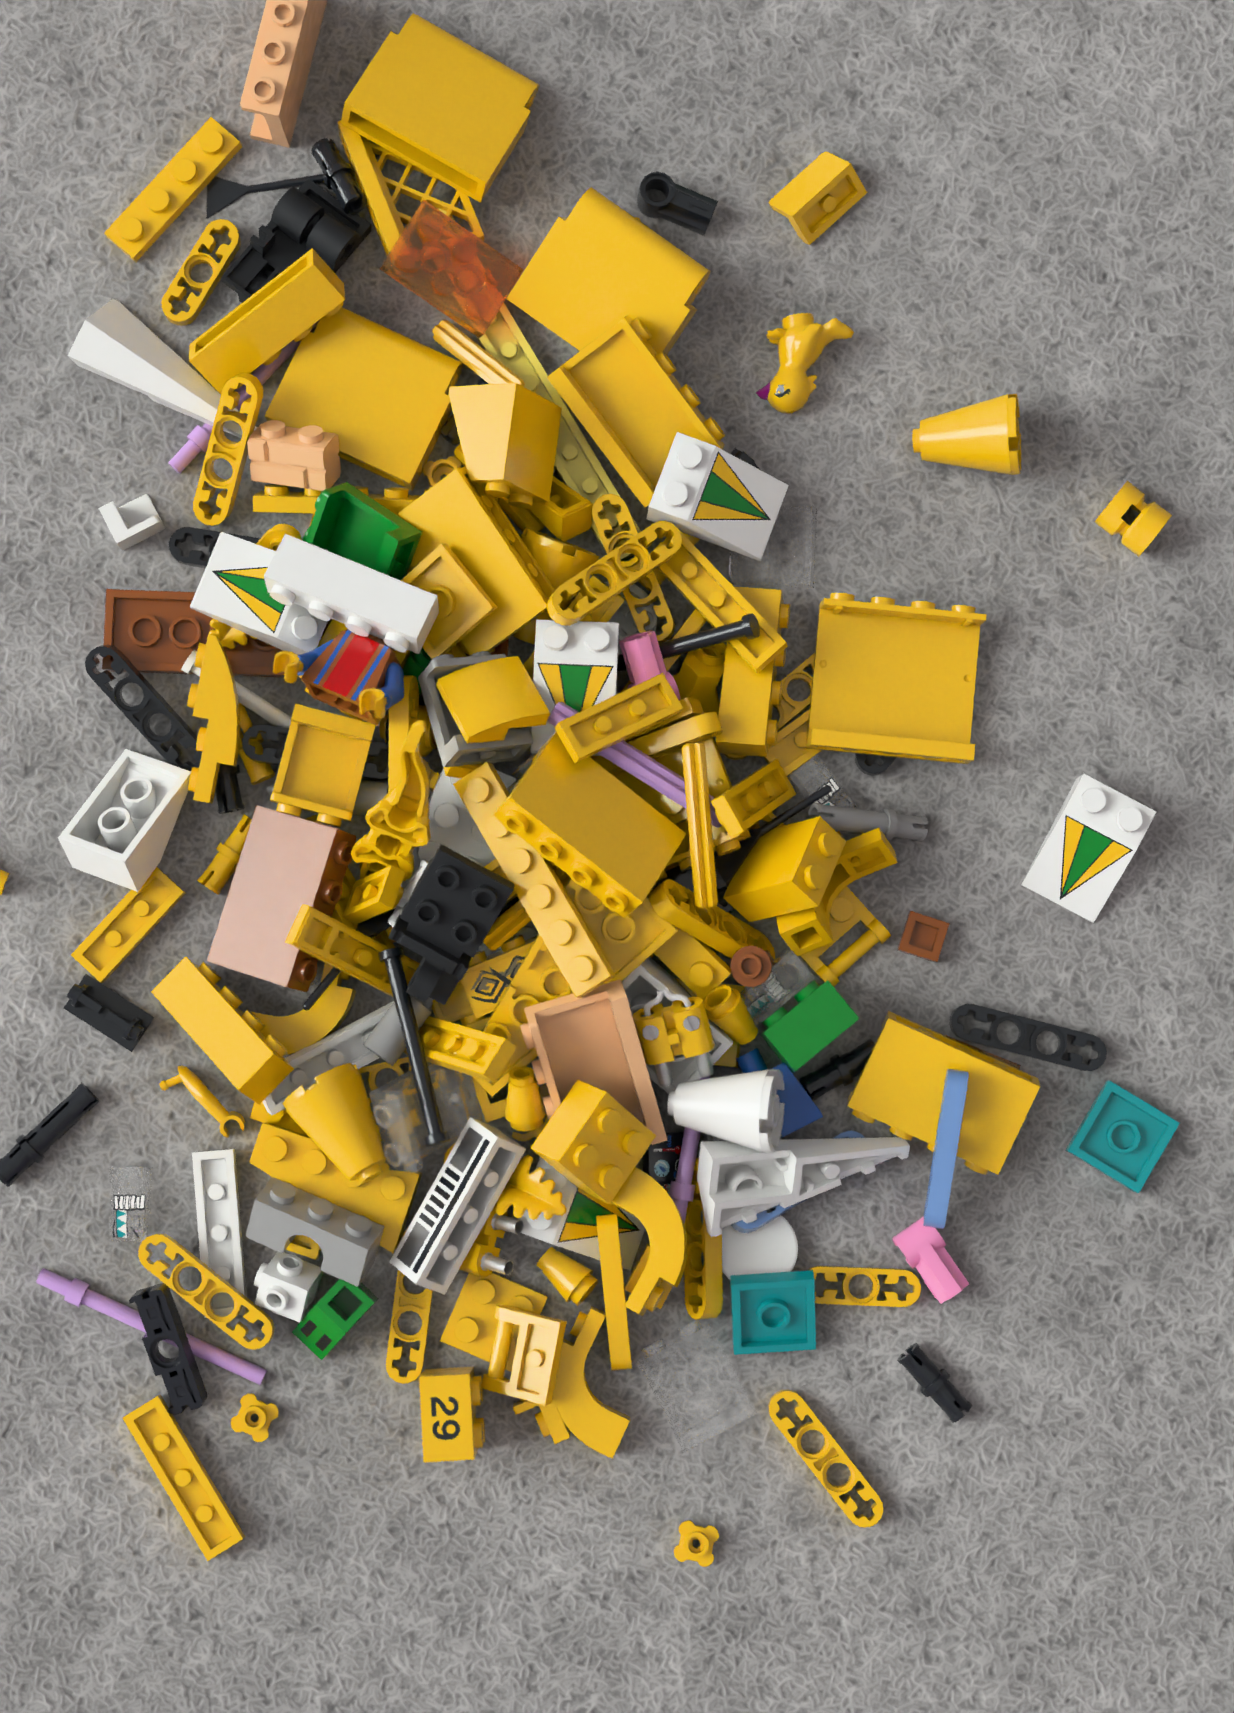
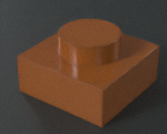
M909 911L897 951L934 963L938 962L950 923Z

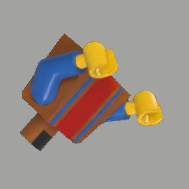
M347 629L341 631L335 639L310 652L297 655L290 651H281L274 657V674L285 672L284 680L288 683H294L297 681L298 676H302L301 678L312 698L376 726L385 717V710L404 698V672L394 650L388 647L383 639L370 634L367 637H363Z

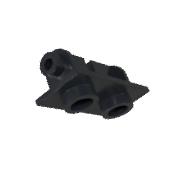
M85 974L79 985L74 984L67 994L69 1000L64 1006L65 1010L131 1052L154 1019L153 1016Z

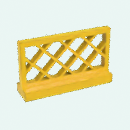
M341 120L337 121L340 141L349 164L355 171L357 184L367 199V209L395 278L410 273V266L484 241L483 231L468 195L455 189L456 194L451 204L431 197L438 181L441 180L385 148L369 142L364 136L342 125ZM375 154L381 156L378 162L375 157ZM387 159L406 166L399 183L383 176L381 171ZM412 170L432 177L425 193L405 186ZM388 188L395 190L392 197ZM401 193L421 201L413 217L397 211L395 205ZM459 201L462 205L463 210L457 208ZM427 204L446 211L439 228L419 220ZM452 215L468 221L472 232L455 236L445 230ZM402 223L409 225L406 232ZM415 228L435 236L430 247L413 251L409 240Z

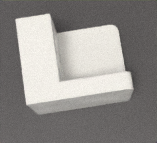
M146 494L119 508L113 501L98 508L114 540L122 550L166 529L150 497Z

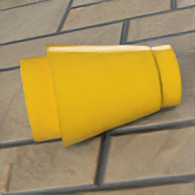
M721 985L708 993L704 999L708 1019L736 1040L738 1044L745 1045L751 1042L757 1036L758 1028L740 992L736 989H731L728 985Z
M525 1066L516 1067L509 1073L510 1079L505 1117L513 1129L517 1131H532L543 1124L546 1109L534 1070Z
M550 1247L536 1264L567 1303L572 1301L577 1306L590 1295L599 1281L592 1275V1269L557 1251L553 1247Z

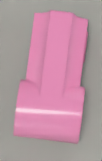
M655 631L637 633L619 641L631 682L627 689L664 673L678 700H680L677 684L673 676L666 671Z
M923 1217L892 1238L894 1244L899 1247L906 1257L907 1263L912 1269L916 1268L924 1283L940 1304L953 1298L969 1285L967 1279L944 1248L946 1243L937 1229L923 1226Z

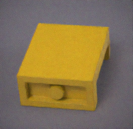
M295 704L270 798L271 802L278 803L276 811L298 817L301 816L302 810L318 814L316 821L341 827L342 820L350 822L375 725Z

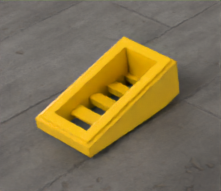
M554 476L552 478L550 501L533 502L532 507L529 508L547 529L562 542L589 530L592 525L593 503Z

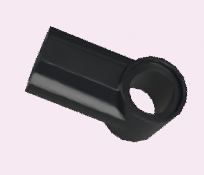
M658 171L649 173L643 178L637 197L638 208L645 216L663 218L703 236L707 231L718 203L717 200L674 183L670 176ZM652 189L660 190L666 199L661 202L652 201L648 198L646 192Z

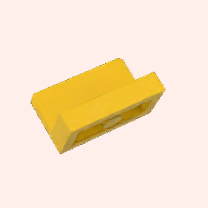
M825 151L769 201V205L774 211L787 217L797 235L804 243L810 245L865 196L867 191L851 163Z

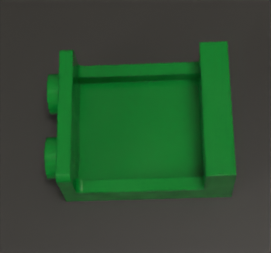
M348 482L325 489L320 493L315 502L316 512L311 526L304 534L303 541L401 581L407 575L422 531Z

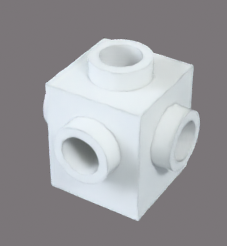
M277 1252L269 1264H261L256 1274L254 1286L259 1288L255 1305L300 1323L316 1300L323 1273L320 1270L321 1267L304 1261L295 1255Z

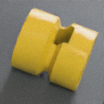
M1127 480L1095 520V523L1111 536L1119 533L1122 536L1121 543L1139 557L1172 515L1155 501L1147 504L1144 501L1145 494ZM1129 507L1139 513L1131 525H1128L1121 519Z

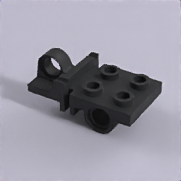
M307 178L299 189L292 187L281 197L273 210L271 221L266 227L262 225L259 228V238L255 235L250 238V245L221 277V280L225 285L238 293L239 301L243 303L312 248L336 273L369 235L372 224L357 213L351 215L350 212L346 214L338 199Z
M442 844L440 845L436 854L424 869L389 936L391 940L423 956L421 963L409 981L406 993L424 1003L430 997L443 1005L446 1004L459 980H462L467 972L471 957L475 956L513 892L514 883Z

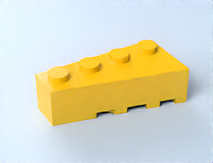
M267 1122L261 1125L249 1163L271 1177L287 1182L296 1188L326 1199L339 1207L385 1226L379 1245L393 1254L400 1243L423 1174L385 1161L380 1166L383 1172L376 1178L364 1184H361L359 1179L349 1181L309 1136Z

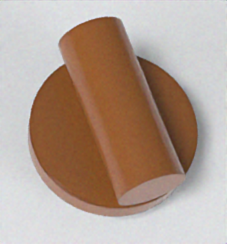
M745 946L733 955L730 969L733 978L739 984L746 987H757L768 980L775 961L767 949L763 950L757 946Z

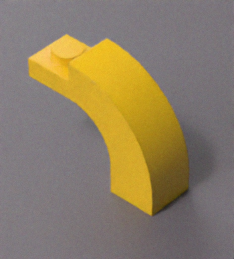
M879 827L846 841L819 907L776 916L779 934L796 957L833 942L829 914L834 900L846 886L859 878L898 863L895 850ZM838 831L837 833L845 840L840 831Z
M324 963L321 982L332 970L333 966ZM341 971L310 1010L306 1011L303 1009L288 1016H271L252 1012L265 1025L261 1033L265 1037L269 1034L275 1037L288 1051L284 1056H290L334 1033L345 1020L355 998L357 990L341 987L342 979L349 980L351 975Z
M635 1167L611 1204L639 1219L649 1237L650 1255L647 1265L625 1304V1307L643 1317L646 1310L653 1312L661 1300L664 1289L659 1286L662 1280L678 1288L686 1266L688 1244L682 1216L670 1195L655 1179Z
M591 1306L588 1314L580 1311L569 1334L576 1336L574 1343L563 1339L553 1398L568 1429L585 1445L612 1459L630 1422V1416L602 1403L594 1396L587 1384L584 1372L586 1357L606 1317L605 1312Z

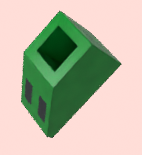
M339 1279L303 1318L292 1333L318 1358L323 1360L375 1304L378 1298L362 1282L357 1287Z

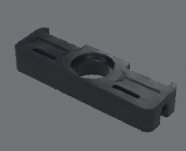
M161 1283L136 1291L130 1298L129 1304L136 1303L146 1331L142 1338L155 1376L162 1375L172 1403L168 1412L176 1415L182 1413L187 1407H190L191 1410L200 1408L208 1395L170 1288L166 1284ZM168 1339L176 1343L179 1348L178 1357L171 1359L164 1357L158 1348L159 1341Z

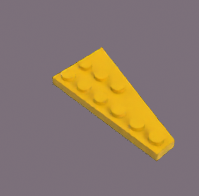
M571 878L565 886V890L615 974V977L604 984L620 979L623 981L677 932L675 926L658 916L651 906L648 896L641 905L624 918L616 912L609 910L600 899L583 886L576 884ZM539 933L482 1031L506 1038L517 1047L510 1058L508 1068L498 1077L495 1083L474 1077L491 1097L509 1082V1073L512 1069L521 1066L526 1067L538 1056L536 1047L527 1049L520 1025L528 1023L524 1008L573 994Z

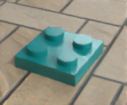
M1107 1080L1065 1151L1139 1194L1180 1123L1110 1080Z
M813 1270L730 1275L734 1355L816 1350L815 1279Z

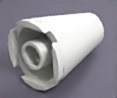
M767 1069L679 1083L676 1091H670L668 1115L674 1116V1121L677 1125L764 1153H774L773 1146L779 1145L784 1119L785 1103H780L779 1096L777 1095V1090H784L782 1072L778 1069Z

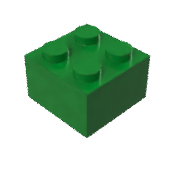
M815 980L811 981L793 996L798 1003L789 1011L782 1006L761 1022L766 1029L760 1036L782 1063L784 1062L791 1072H796L860 1019L828 980L820 985Z

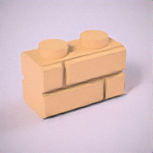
M270 420L261 423L248 439L247 446L249 459H251L249 465L252 481L324 491L331 488L340 477L339 438L336 433L323 432V429L316 425L293 428L285 427V423L282 421Z

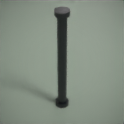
M750 613L743 615L741 621L658 644L662 658L665 659L745 636L748 639L757 638L760 635V627L756 616ZM622 654L618 655L617 672L627 669Z
M390 948L379 952L378 955L380 962H385L428 1134L424 1138L426 1146H434L448 1142L451 1139L449 1132H444L411 997L410 994L406 993L408 985L401 958L404 957L403 948Z

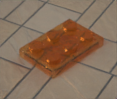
M425 200L418 205L379 268L478 338L485 334L524 270Z

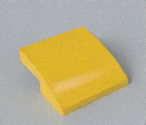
M519 656L498 658L470 665L438 679L436 687L466 743L501 741L505 739L509 728L546 725L550 715V711Z

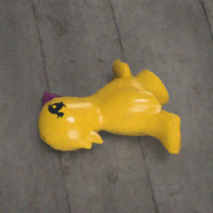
M798 313L783 318V328L768 330L766 335L770 343L778 345L780 366L771 382L757 391L756 394L761 399L769 401L771 406L781 413L791 414L801 410L810 394L816 388L813 382L817 379V375L807 376L806 371L818 359L826 345L833 340L850 339L854 334L851 327L842 323L837 318H833L821 325L814 323L813 314Z

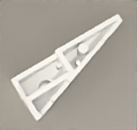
M112 299L85 319L68 354L77 366L143 393L152 401L213 426L221 394L119 301ZM228 408L229 411H237V412H240V411H239L238 409H236V408H234L233 410H230V409ZM231 420L225 422L223 431L242 438L243 431L238 423Z
M900 1137L780 1140L778 1146H773L774 1153H764L730 1141H701L697 1180L707 1232L711 1237L721 1235V1229L741 1220L748 1224L757 1220L756 1214L777 1205L786 1208L842 1185L841 1179L860 1171L865 1175L876 1171L875 1165L896 1156L902 1160L908 1158L910 1145L905 1139Z

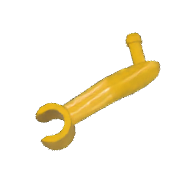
M178 1066L179 1075L159 1083L162 1091H165L183 1082L192 1096L220 1123L219 1128L223 1136L229 1137L225 1122L231 1119L236 1120L240 1125V1129L244 1131L245 1121L243 1116L236 1111L228 1112L202 1080L186 1066Z

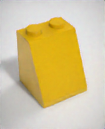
M518 383L450 387V403L469 480L485 487V493L488 495L509 499L508 504L514 507L531 508L533 502H549L562 407Z

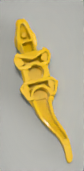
M425 721L415 722L404 741L401 752L402 777L397 787L388 792L382 800H379L377 805L367 811L365 819L371 827L370 832L359 839L351 851L352 859L355 863L360 862V879L390 865L406 872L403 881L410 879L414 871V848L427 845L431 838L428 803L429 778L419 753L420 738L427 726Z

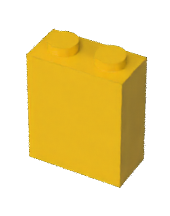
M821 816L774 828L758 839L730 881L723 898L748 922L819 907L846 841Z

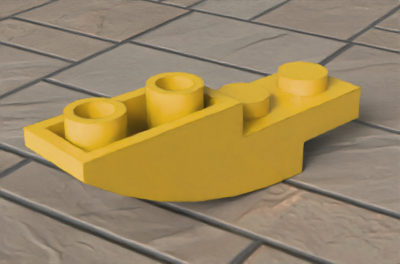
M208 635L206 644L199 643L195 667L201 668L199 683L191 684L187 707L194 708L192 716L208 720L207 727L200 726L196 751H201L202 756L199 768L192 767L188 791L194 792L193 800L213 804L220 764L237 767L240 746V711L235 679L228 657L220 639L216 636Z

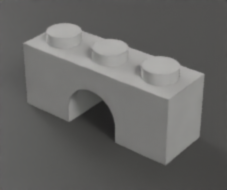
M272 1177L254 1200L245 1237L283 1253L296 1235L307 1236L314 1240L322 1250L323 1261L320 1270L358 1287L375 1262L385 1226Z

